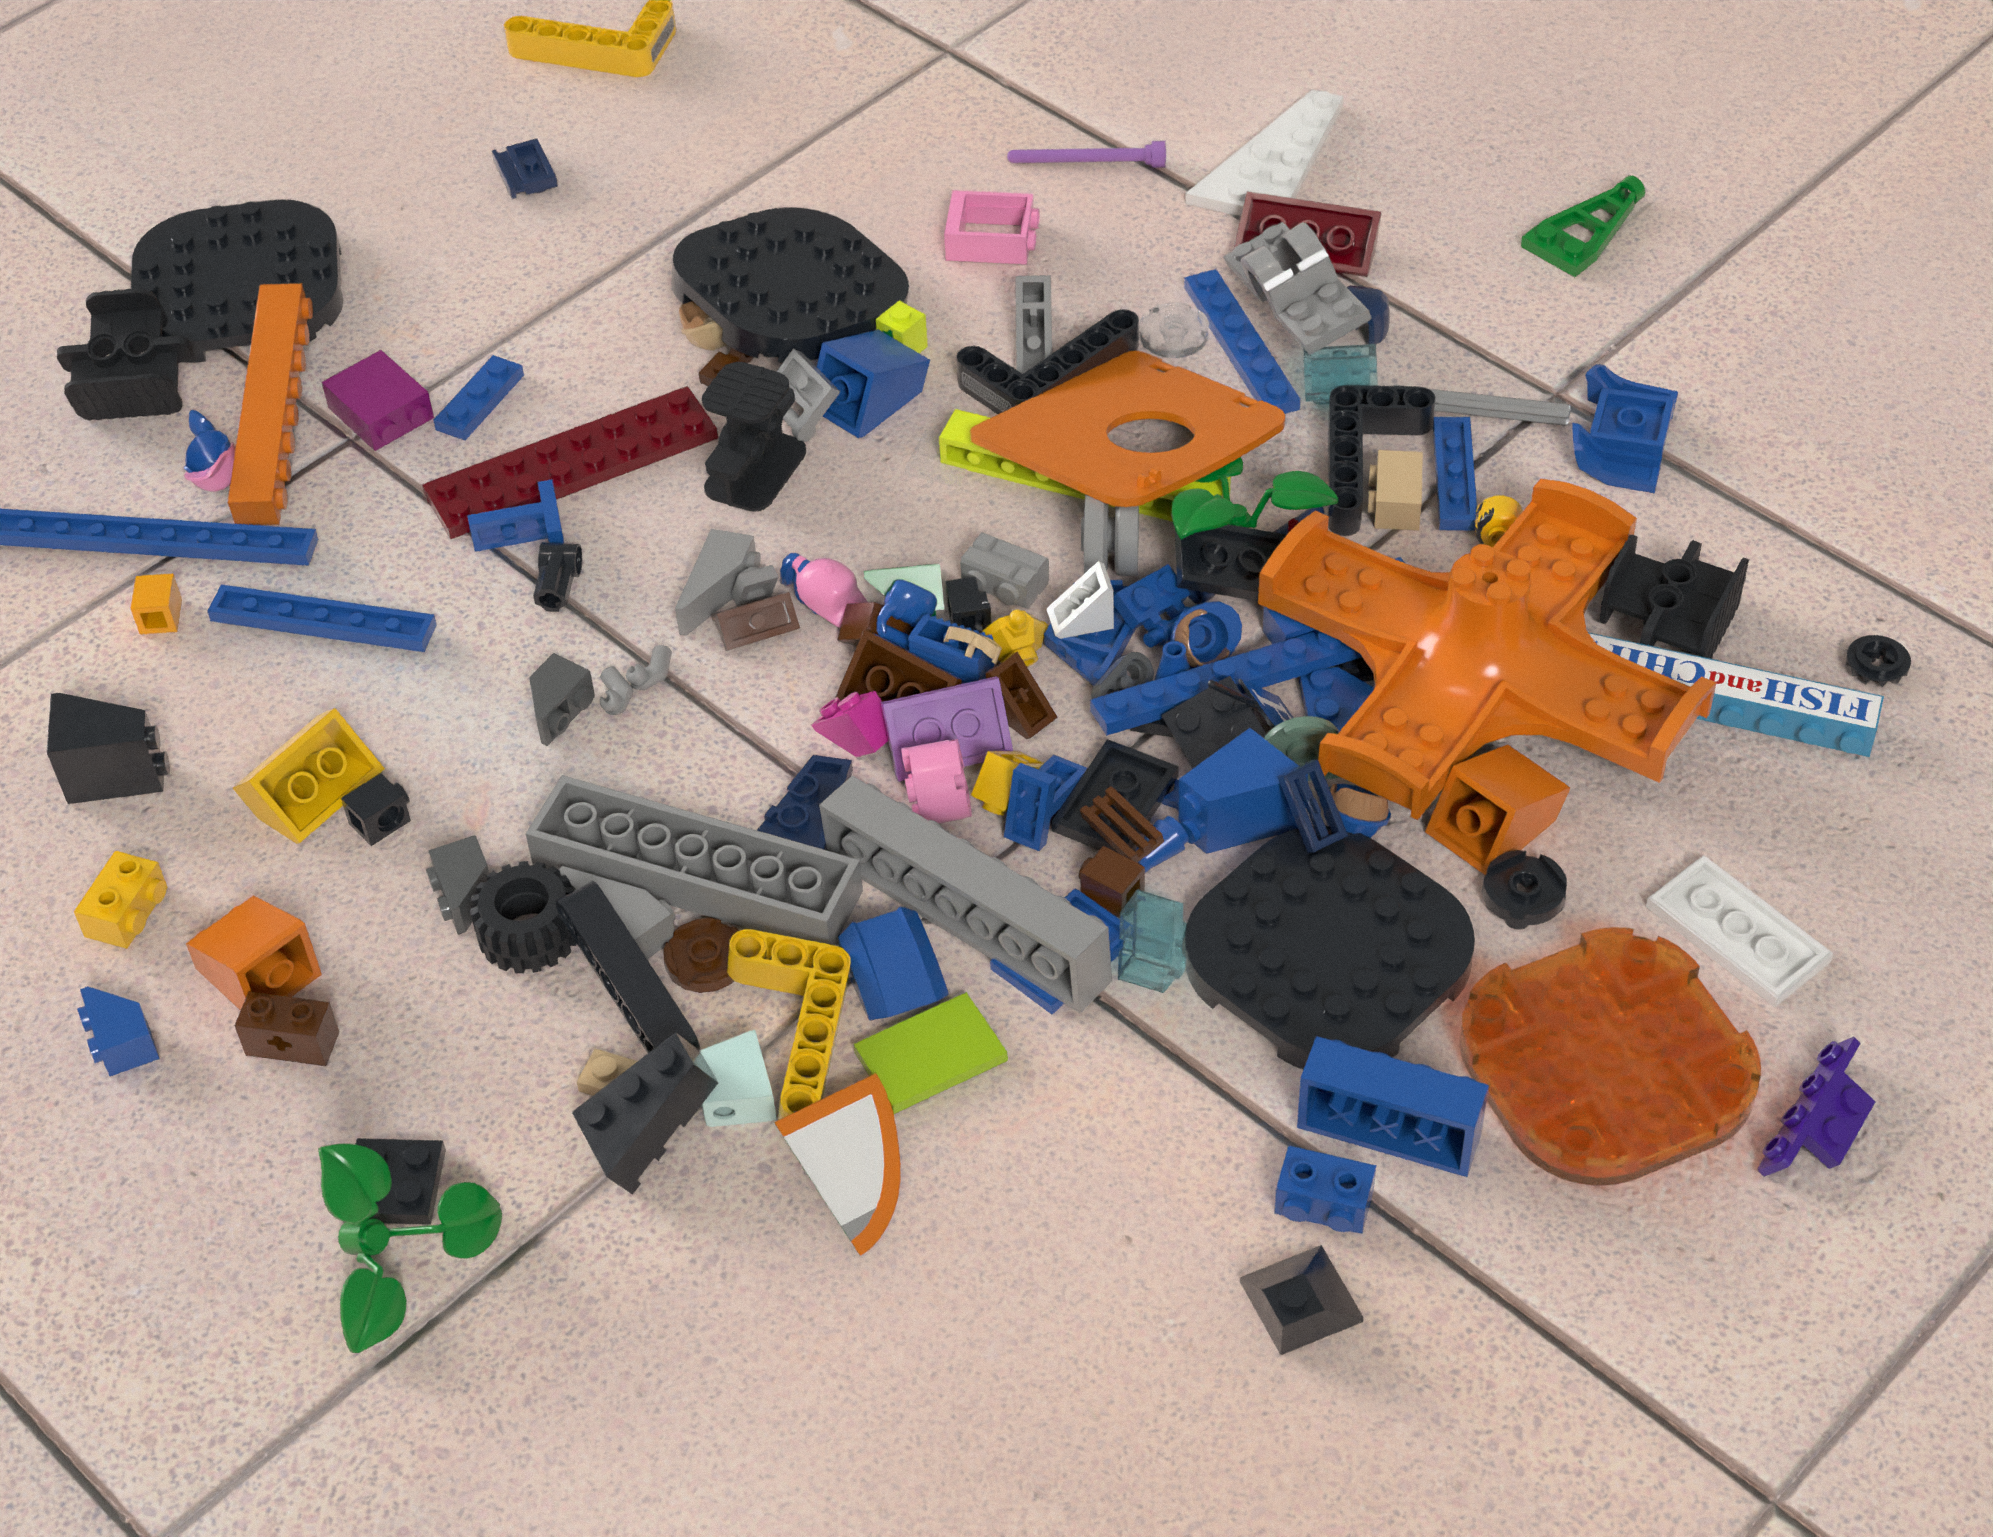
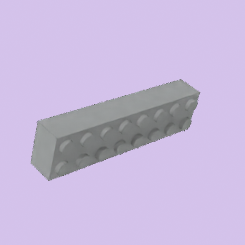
M564 775L560 777L525 834L533 865L536 862L545 863L546 869L552 866L557 869L565 866L645 889L658 901L662 899L668 905L753 930L830 945L836 944L863 892L860 860Z
M851 776L819 805L827 851L860 860L862 880L909 909L917 911L922 917L989 958L998 960L1064 1004L1081 1013L1112 982L1108 926L1098 917L1089 916L1072 906L1066 898L1053 895L1040 887L1032 878L1021 876L1008 868L1000 859L989 857L977 850L968 840L955 837L945 831L937 822L923 818L913 812L905 803L896 802L883 794L875 785L866 784L854 776Z

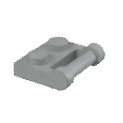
M793 348L777 372L784 374L788 378L789 387L795 393V401L805 411L799 416L790 407L783 420L792 428V434L799 441L807 442L814 436L816 424L839 395L840 391L802 352Z

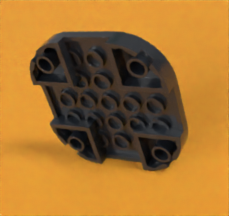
M286 199L249 201L243 204L213 206L192 210L160 222L139 240L132 255L131 289L142 288L157 296L168 317V323L162 329V337H186L193 348V360L189 362H206V351L251 345L260 285L302 284L306 298H311L313 305L312 319H307L310 342L317 338L316 332L324 324L331 327L342 310L343 295L340 282L339 256L342 255L336 228L331 218L321 209L305 202Z
M798 207L773 208L749 213L746 216L730 221H722L719 224L689 234L679 242L673 253L671 285L678 300L682 304L693 301L723 328V342L733 349L757 359L760 353L766 357H778V362H784L793 348L802 352L810 361L819 359L822 343L854 336L866 331H875L876 318L898 301L907 304L909 281L903 269L850 223L837 216L818 210Z
M1325 826L1328 834H1332L1330 826ZM1298 828L1277 835L1257 849L1212 888L1194 907L1186 926V973L1198 996L1212 1009L1218 1004L1222 1005L1278 1046L1277 1057L1304 1070L1316 1036L1328 1040H1339L1349 1046L1370 1052H1382L1392 1058L1399 1053L1400 1043L1447 998L1454 1002L1465 988L1471 972L1475 937L1472 922L1464 906L1442 885L1380 843L1361 833L1352 834L1347 832V837L1315 852H1307Z

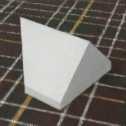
M1098 561L1047 608L1056 637L1061 639L1114 629L1113 588L1104 563Z

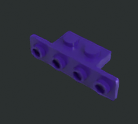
M1855 1037L1840 1043L1833 1041L1826 1045L1818 1054V1066L1800 1085L1799 1091L1801 1095L1797 1102L1783 1114L1781 1118L1783 1126L1779 1133L1765 1145L1762 1151L1765 1157L1757 1171L1763 1177L1788 1168L1802 1145L1828 1169L1840 1165L1876 1102L1845 1073L1847 1066L1861 1044Z

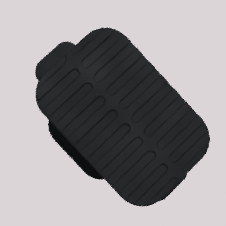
M142 288L91 293L86 298V307L91 314L90 340L87 344L61 346L57 349V360L65 371L71 372V381L64 386V394L76 414L85 420L91 421L139 416L147 417L152 415L160 416L164 414L171 415L181 411L183 401L178 393L179 363L193 360V348L186 337H162V329L166 327L168 317L157 296Z
M733 362L725 365L706 388L702 395L703 407L711 413L726 417L727 423L721 430L718 445L705 462L706 472L710 475L704 484L705 494L708 498L746 511H762L772 504L780 490H782L785 483H787L790 476L806 455L805 443L802 440L799 441L794 436L782 432L783 417L795 402L794 390L789 387V380L784 374L745 362Z
M1629 535L1627 542L1624 543L1623 549L1620 550L1618 558L1615 559L1614 565L1609 571L1601 602L1600 623L1606 624L1615 610L1643 620L1644 628L1640 644L1654 646L1656 641H1660L1695 653L1700 657L1712 659L1718 644L1722 641V637L1725 635L1726 629L1730 626L1731 620H1733L1735 612L1739 607L1743 586L1746 581L1749 559L1743 557L1735 572L1699 561L1702 543L1691 540L1681 559H1672L1662 563L1636 554L1638 537Z

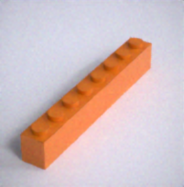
M302 284L260 285L228 496V505L235 524L280 525L281 510L287 509L285 481L291 480V464L288 458L289 453H294L295 438L292 428L297 426L299 421L296 399H301L302 382L299 376L300 372H304L306 369L303 347L309 344L307 319H312L313 316L311 298H306Z

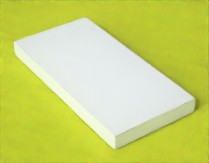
M1705 855L1701 856L1647 899L1646 908L1773 1007L1778 1006L1832 960L1833 953Z

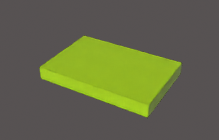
M967 992L853 1044L854 1053L868 1075L871 1076L877 1073L888 1095L887 1098L891 1103L894 1114L1008 1061V1052Z

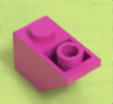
M875 691L862 695L854 692L842 701L838 697L834 698L819 710L822 716L811 724L817 733L855 757L875 753L888 742L881 707L882 700Z

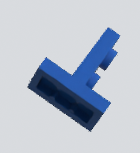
M553 481L538 482L541 498L539 503L467 515L475 552L548 539L551 543H564Z
M1053 755L1039 769L1020 763L1013 770L1004 838L1040 851L1047 844L1051 817L1061 808L1087 770V767Z

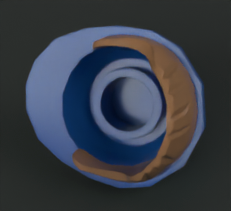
M1220 601L1204 602L1180 614L1173 624L1170 641H1178L1185 645L1190 669L1229 658L1241 640L1242 623L1239 614L1232 606Z
M1333 784L1329 787L1347 832L1352 834L1361 833L1371 838L1382 826L1387 825L1390 821L1391 813L1388 808V799L1356 785ZM1324 813V818H1325L1327 824L1329 825V823H1328V821H1327V818H1326V816H1325V813Z

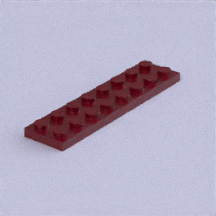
M686 386L422 484L425 497L449 538L454 539L470 533L467 515L541 502L538 482L552 480L557 500L719 439L718 431L693 392Z

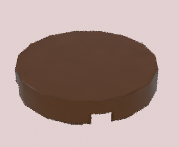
M715 918L694 919L679 926L673 932V937L669 940V943L666 942L663 948L665 969L672 982L684 990L698 993L714 992L731 985L734 980L727 972L729 943L731 937L739 929L730 924L731 927L722 924L721 920Z

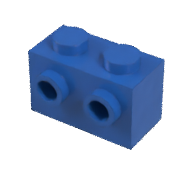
M1288 1145L1276 1187L1274 1214L1285 1216L1295 1222L1308 1221L1329 1226L1338 1232L1350 1231L1363 1234L1374 1191L1377 1165Z

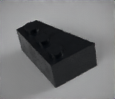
M675 1032L572 1111V1114L606 1177L633 1195L641 1185L638 1181L639 1177L654 1158L658 1161L667 1151L663 1146L679 1125L683 1127L687 1125L717 1086L718 1081L701 1052Z

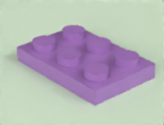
M998 677L881 702L895 775L899 782L907 779L908 774L912 773V771L905 772L902 748L958 739L964 767L983 763L988 751H1013Z

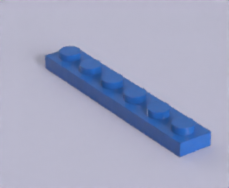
M1217 269L1184 277L1186 292L1253 398L1280 408L1284 414L1300 410V397Z
M221 584L207 610L211 622L425 652L437 626L434 614Z

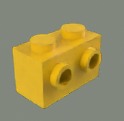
M114 851L74 910L84 937L128 949L135 936L143 931L146 920L155 906L165 897L168 887L159 863Z

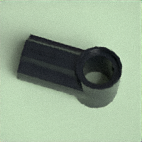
M542 542L540 544L538 552L539 575L533 594L535 605L541 606L547 612H559L560 608L567 606L573 578L579 577L581 574L582 548L580 544Z

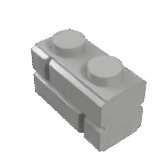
M983 532L973 542V546H970L961 557V579L976 577L979 592L986 591V593L998 597L1007 605L1016 604L1029 609L1037 599V595L1041 594L1049 582V558Z

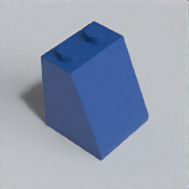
M880 330L822 343L817 368L840 391L823 417L857 438L864 437L923 391L930 359Z
M1251 728L1243 732L1179 778L1178 822L1189 836L1188 843L1195 844L1208 854L1297 829L1298 827L1277 776L1288 773L1292 769L1299 767V765Z

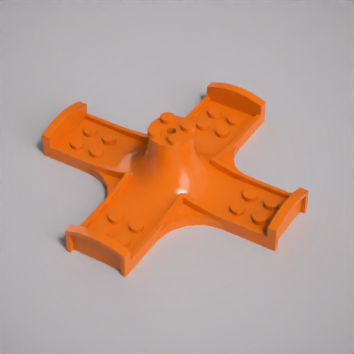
M1540 478L1533 487L1532 500L1493 548L1485 544L1474 546L1470 553L1463 555L1454 562L1450 572H1430L1395 560L1328 531L1329 516L1318 511H1314L1302 519L1286 535L1260 572L1258 604L1340 640L1360 653L1374 673L1375 688L1338 734L1327 733L1320 742L1318 761L1324 776L1330 772L1411 810L1410 817L1416 820L1421 817L1444 788L1453 765L1464 762L1484 744L1511 735H1543L1568 742L1660 783L1664 776L1667 758L1697 717L1700 715L1707 718L1711 711L1716 682L1700 677L1691 687L1597 645L1587 632L1584 614L1589 602L1607 581L1609 571L1614 565L1615 559L1618 558L1620 550L1623 549L1624 543L1627 542L1629 535H1634L1637 518L1604 496L1571 483Z

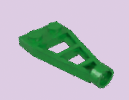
M1629 175L1612 189L1544 219L1522 236L1521 248L1574 278L1597 261L1629 216L1635 204L1645 196L1644 184L1636 176ZM1603 209L1614 216L1606 223L1591 215V213ZM1574 224H1579L1595 234L1587 243H1584L1563 230Z

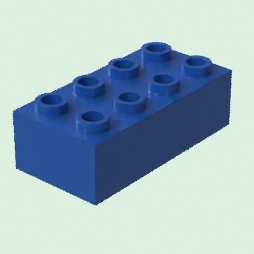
M1316 1036L1300 1078L1297 1128L1468 1177L1482 1134L1489 1085L1477 1082L1470 1077H1459L1434 1070L1428 1065L1409 1063L1392 1058L1382 1052H1370L1349 1046L1339 1040H1328Z

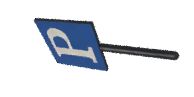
M1240 679L1238 682L1248 696L1214 680L1208 682L1210 688L1250 707H1256L1272 728L1294 718L1279 696L1243 679Z

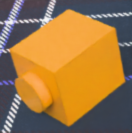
M174 574L135 576L130 609L139 634L178 632L182 597Z

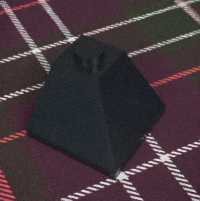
M1322 1245L1240 1277L1243 1289L1280 1355L1360 1324L1364 1320L1362 1313Z

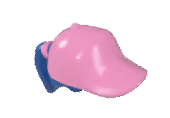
M191 410L189 412V427L196 437L186 450V465L183 467L186 470L184 477L203 490L211 492L223 490L231 483L236 447L234 442H230L225 434L217 431L206 417L196 410Z
M790 553L782 561L780 584L784 586L793 584L794 593L798 601L808 606L814 614L822 616L836 627L841 628L847 604L868 602L857 586L855 574L844 564L836 560L820 558L809 561L798 553Z

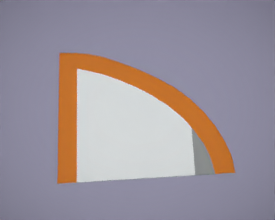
M877 1073L774 1122L860 1256L876 1244L888 1227L897 1204L901 1181L900 1152L894 1113L891 1103L887 1098L888 1095Z

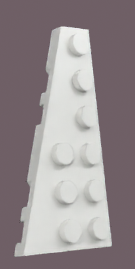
M1311 90L1186 192L1185 204L1241 216L1247 191L1296 198L1343 107V96L1331 94L1327 91Z

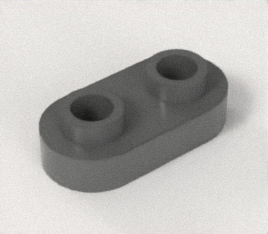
M1131 652L1119 657L1094 685L1091 698H1098L1153 681L1154 670L1150 660L1139 652Z

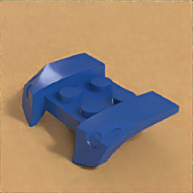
M1596 364L1585 374L1588 401L1597 404L1590 434L1580 424L1572 423L1573 445L1579 469L1606 485L1655 493L1661 469L1662 455L1670 421L1673 418L1678 391L1629 381L1613 373L1606 365Z

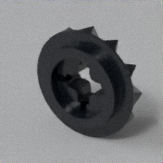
M1868 635L1860 637L1850 644L1847 650L1846 665L1851 667L1852 676H1862L1864 678L1865 685L1870 681H1877L1883 687L1888 681L1898 684L1903 676L1908 675L1911 657L1907 649L1898 641L1886 636ZM1881 655L1884 656V662L1881 663L1879 666H1874L1872 664V662H1875L1876 659H1879Z

